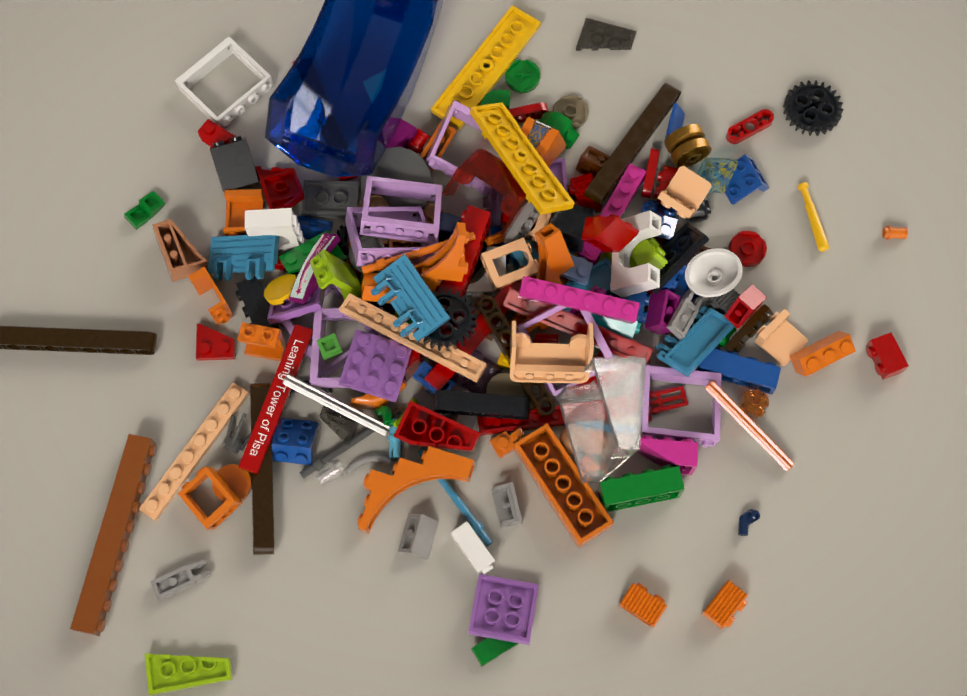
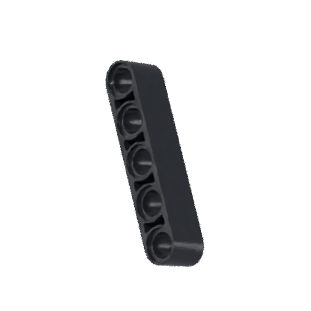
M449 390L435 391L434 412L515 420L529 419L530 399L527 397Z

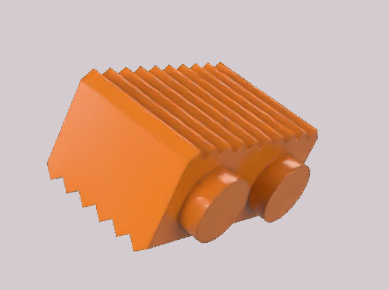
M727 580L702 612V615L720 629L725 626L729 628L736 619L733 616L737 610L741 612L748 603L745 600L748 595L730 580Z
M632 583L618 606L651 628H654L667 607L664 604L665 600L656 594L654 596L647 592L648 589L642 584Z

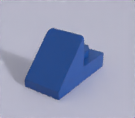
M423 361L412 378L426 387V392L435 395L437 390L424 380L433 367ZM449 380L441 390L450 391L455 383Z

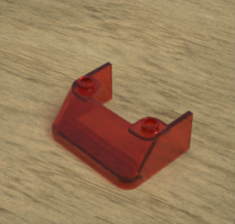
M478 149L456 169L442 194L444 196L454 195L460 184H469L475 176L505 196L501 209L505 215L510 217L500 233L505 236L528 200L525 198V192L505 163L489 151Z

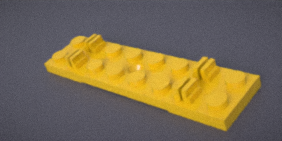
M512 5L431 107V113L443 119L448 107L454 100L470 109L474 106H480L483 97L494 88L541 27V22ZM484 64H489L490 67H489V68H484L483 65H484ZM454 116L451 117L449 124L459 130L466 124Z
M503 102L471 107L469 113L482 130V136H484V139L489 140L525 192V198L534 205L539 214L543 215L573 209L574 201L559 180L553 175Z

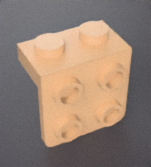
M681 166L666 190L660 193L658 199L661 200L660 203L666 208L670 209L672 207L677 211L676 214L684 219L686 217L691 218L709 193L712 184L687 167Z
M785 309L781 313L776 312L770 318L771 323L768 326L764 324L757 331L758 337L755 340V343L781 366H786L791 361L789 356L801 350L808 343V339L787 321L790 313Z

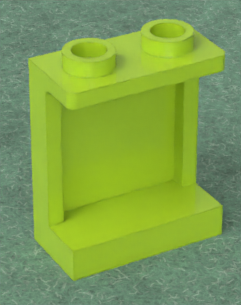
M325 250L320 251L310 260L319 288L324 289L329 284H333L340 288L344 300L349 293L358 298L361 297V285L353 266Z

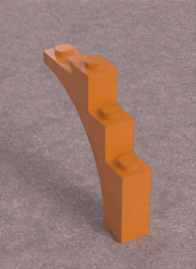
M457 222L453 234L446 244L436 254L414 266L433 293L436 287L440 286L441 280L462 282L463 275L468 272V262H465L464 243H468L469 232L466 231L465 223ZM366 273L363 276L361 285V300L378 302L391 289L387 287L378 295L373 296L371 290L378 285L373 277L378 273ZM395 296L394 298H392V299H391L390 301H388L387 303H390L391 301H393L394 299H396L397 296Z
M549 223L535 233L539 250V265L536 279L562 285L559 276L572 268L574 263L561 231ZM518 312L509 322V325L512 326V321H516V331H518L517 325L531 318ZM537 322L526 328L529 333L536 327L544 330L549 326L542 322ZM508 335L501 336V340L505 344L510 343L511 338Z
M429 446L428 450L422 454L421 462L423 464L400 458L393 466V476L371 469L370 473L366 474L363 482L364 488L371 493L365 498L364 506L366 507L364 513L359 515L357 521L358 529L369 534L376 518L384 507L397 495L412 486L437 479H455L470 482L476 465L475 461Z

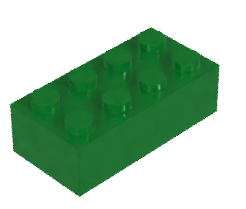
M665 465L661 467V470L646 469L641 471V474L634 475L631 472L623 474L621 478L614 479L613 476L603 478L597 489L599 501L607 512L680 498L685 488L679 466Z

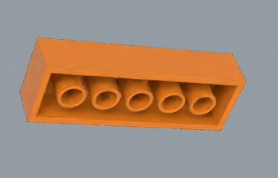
M548 424L514 443V451L578 548L613 526V520Z

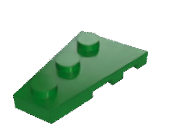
M323 233L279 256L288 274L300 271L311 249ZM337 244L330 254L347 262V258Z

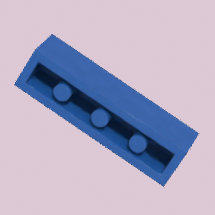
M715 347L699 365L698 371L721 373L722 381L772 395L777 387L781 367H777L776 364L771 362H759L754 357L745 358L739 356L736 352H724Z

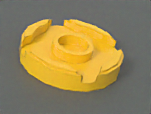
M285 274L271 281L264 290V297L267 302L272 305H280L284 303L283 300L287 298L289 300L297 277L293 274Z

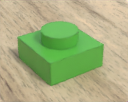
M335 333L316 340L324 360L343 353Z

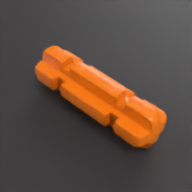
M510 228L485 239L487 246L492 247L504 242Z

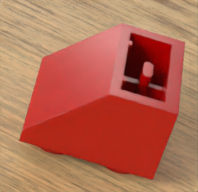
M610 214L606 217L595 215V217H586L581 239L604 253L620 252L638 235L639 230L634 228L631 223L621 220V217L618 215Z

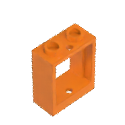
M203 467L196 473L197 476L192 481L190 480L182 486V490L178 495L207 530H215L243 502L215 468ZM208 477L227 499L209 517L190 495Z

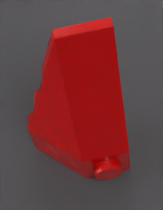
M410 401L394 437L411 445L473 451L481 433Z

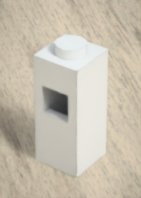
M465 522L451 532V537L478 575L482 573L486 575L494 569V558L468 522Z

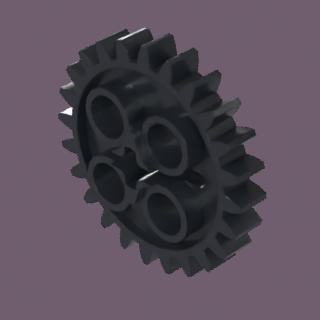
M808 80L806 85L803 82H800L799 87L794 85L793 90H789L784 100L783 107L785 109L783 114H788L785 120H791L790 126L796 125L795 131L802 129V134L808 131L809 136L813 132H815L816 136H819L820 131L824 135L827 130L832 131L834 126L838 125L844 110L841 108L843 102H838L841 96H835L836 90L830 91V85L825 88L824 82L818 85L817 80H815L814 84H811Z
M442 289L441 294L434 290V295L440 304L449 306L445 311L451 319L427 337H424L423 343L425 345L430 342L431 349L438 345V351L442 349V346H445L447 351H449V346H453L456 350L457 343L464 346L463 339L470 341L469 334H475L473 328L477 327V322H475L477 314H474L476 308L471 307V300L466 302V295L460 298V291H457L454 295L452 294V289L448 293H445L444 289ZM457 316H461L464 318L461 321L455 320ZM444 330L451 332L449 335L442 334Z

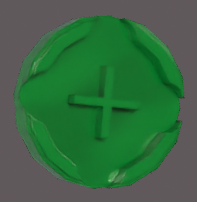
M515 60L505 72L506 84L514 92L529 93L539 85L540 70L530 60Z

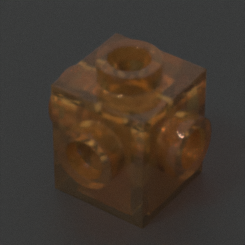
M751 389L742 394L739 407L751 419L754 417L757 419L766 414L769 400L765 393H761L760 389L755 391Z

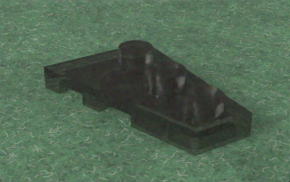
M586 18L576 51H582V49H592V51L601 48L631 50L637 31Z

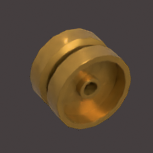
M698 124L687 125L675 130L664 142L676 168L692 166L705 159L712 150L708 140L705 139L702 127Z

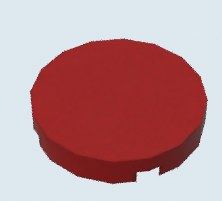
M748 230L739 232L731 239L729 251L737 255L742 266L754 267L764 259L767 246L765 240L758 233Z

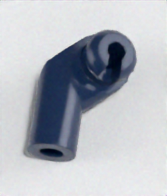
M750 509L739 517L738 535L748 536L749 525L760 518L759 511Z

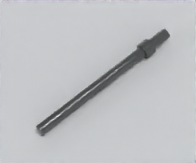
M398 407L391 411L393 418L402 414ZM367 427L322 458L312 461L310 466L299 472L304 479L316 470L320 471L324 468L325 464L375 431Z

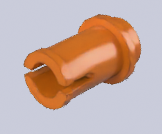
M887 225L882 229V237L886 238V240L891 238L907 239L908 229L907 227L898 228Z

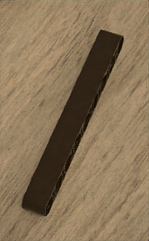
M666 82L663 84L588 185L584 196L599 205L604 202L625 173L629 164L634 161L672 109L673 104L677 102L681 94L680 90Z
M0 326V349L154 355L157 343V334L147 331Z
M270 383L250 384L251 434L270 389ZM272 440L259 473H252L253 555L274 554Z

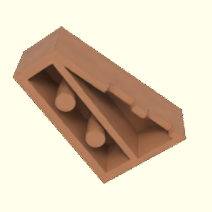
M171 219L153 224L154 235L172 282L187 278L190 274L203 267L208 271L207 260L198 253L195 246L185 238V235Z

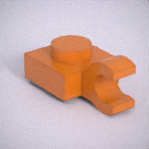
M521 428L515 430L511 435H508L507 431L489 442L500 459L514 451V443L523 439L525 434Z

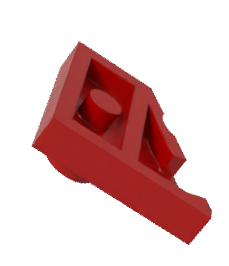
M197 324V361L235 360V339L202 324Z

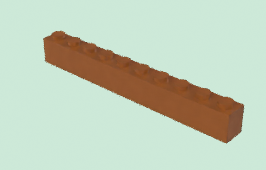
M133 434L128 435L70 627L73 631L100 636V633L105 629L106 620L104 619L112 605V600L110 599L112 592L117 588L118 581L116 579L118 572L123 568L122 558L124 552H127L129 547V534L134 530V517L139 512V500L141 494H144L146 489V476L151 472V459L157 452L156 442L152 438Z

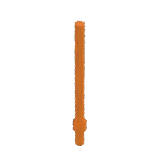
M474 232L469 233L468 241L475 240ZM448 240L404 254L411 260L437 252ZM404 254L385 260L381 258L376 260L375 263L362 266L363 274L376 270L382 271Z

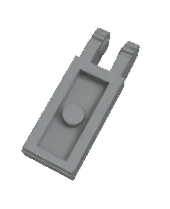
M690 289L683 295L667 325V328L679 340L686 336L703 301L699 296L691 302L694 292Z
M200 560L191 565L187 564L152 580L151 584L159 601L197 584L199 581L209 578L211 576L210 571H204L196 576L192 572L204 567L207 564L206 561Z

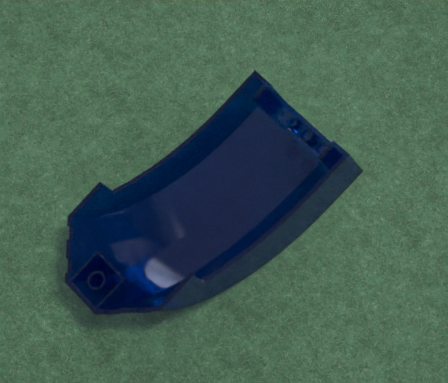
M325 0L300 54L269 98L265 138L296 164L331 177L371 175L388 147L411 98L430 47L444 0Z

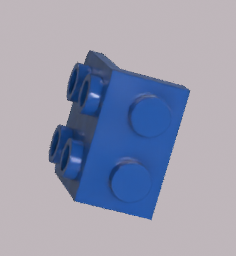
M644 201L640 213L651 210L662 217L661 235L657 237L670 240L674 235L679 217L676 214L677 211L672 207L669 209L659 205L657 201Z
M281 418L272 441L273 461L311 465L313 461L312 446L318 429V423L309 420Z

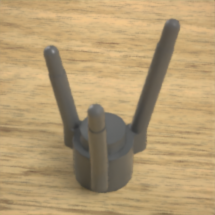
M243 413L234 435H231L235 415L231 416L227 435L223 442L225 443L223 448L235 454H238L239 450H244L251 436L250 433L243 443H241L242 439L238 437L246 418V413Z

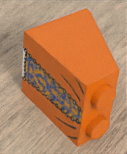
M530 117L526 119L521 127L523 133L548 167L567 146L558 130Z

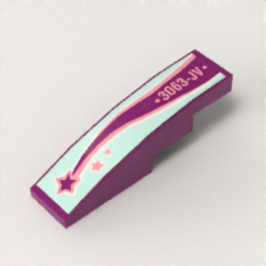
M323 233L315 243L294 282L289 296L290 302L305 304L319 285L312 270L310 260L322 250L331 253L340 242L337 234Z

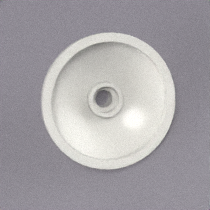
M719 248L705 250L693 257L688 263L685 270V280L690 290L697 295L704 297L721 296L735 288L741 280L742 264L737 255L729 250Z

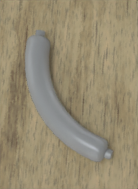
M369 455L352 462L346 468V473H353L360 466L369 463H381L390 466L394 462L391 458L385 456Z

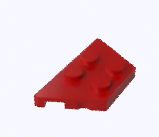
M255 166L269 209L292 208L305 199L295 168L272 167L271 170H265L261 166Z

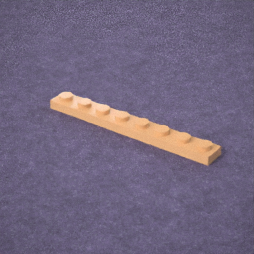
M350 293L339 308L341 313L476 383L487 367V364L459 349L455 350L453 346H449V351L446 350L445 346H442V349L438 351V345L431 349L430 342L424 345V338L416 341L412 335L415 333V330L407 336L401 337L400 332L409 326V323L405 322L399 327H394L393 322L398 319L397 317Z
M234 382L230 385L139 508L141 512L154 521L158 520L228 425L231 416L236 414L250 395L248 391Z

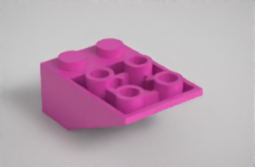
M641 436L636 441L634 451L660 467L665 465L679 466L681 475H692L697 468L698 443L693 442L691 439L673 441L669 437H663L659 440L653 439L652 436Z

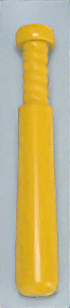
M807 182L800 183L797 188L802 193L805 203L804 207L817 248L820 252L827 251L829 244L815 205L811 201L808 191L809 185Z

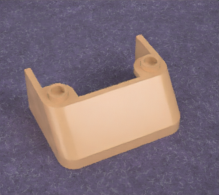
M512 321L510 379L515 382L581 384L587 382L590 376L594 352L593 323L588 324L587 335L577 334L570 339L569 344L530 343V337L522 332L516 333V321Z

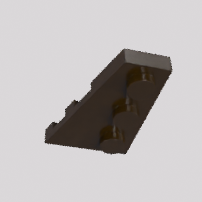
M763 304L725 347L730 352L738 353L745 346L744 343L752 338L774 315L771 309L766 304Z

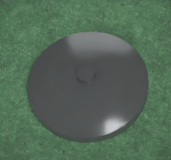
M402 147L387 148L374 155L365 166L361 178V192L364 199L367 176L434 184L432 171L428 163L418 153ZM380 195L387 201L390 207L421 206L423 210L430 202L428 200Z

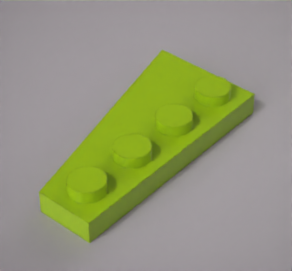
M144 653L149 695L233 680L229 658Z

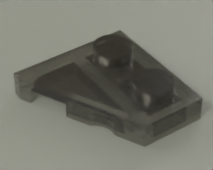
M324 405L320 412V419L350 446L359 423Z

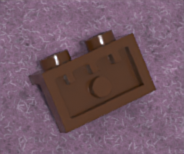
M588 146L580 156L576 170L584 175L592 173L594 179L610 156Z

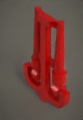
M684 386L649 391V399L655 398V396L657 400L649 401V406H658L649 409L648 422L652 421L650 414L656 415L659 412L689 405ZM640 389L634 391V403L632 405L633 410L637 412L638 418L639 401L637 395L640 393ZM679 390L681 393V395H676L661 399L660 395L668 394ZM680 399L683 400L682 403H676L663 406L662 404Z

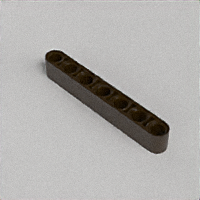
M488 295L483 296L478 302L477 310L510 365V343H503L501 336L508 335L511 338V326L495 299ZM489 302L492 308L485 310L482 308L481 303ZM494 318L499 319L501 326H493L491 320ZM519 382L539 415L548 416L554 411L555 402L544 383ZM537 385L540 388V394H533L531 386ZM542 402H547L550 405L548 412L541 409Z

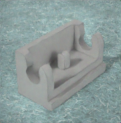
M513 482L495 486L492 489L500 528L522 524Z

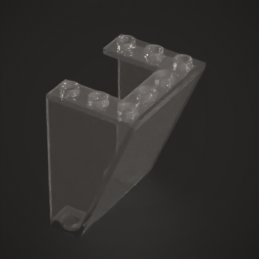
M636 356L628 358L612 357L610 359L593 358L584 368V371L595 372L598 385H567L557 395L581 483L601 482L640 449L646 370L645 358H636Z

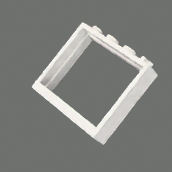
M227 37L175 80L178 89L213 123L218 124L222 128L228 126L238 115L243 114L246 108L256 103L264 93L269 92L274 86L272 77L230 37ZM231 54H234L261 81L217 117L189 89Z

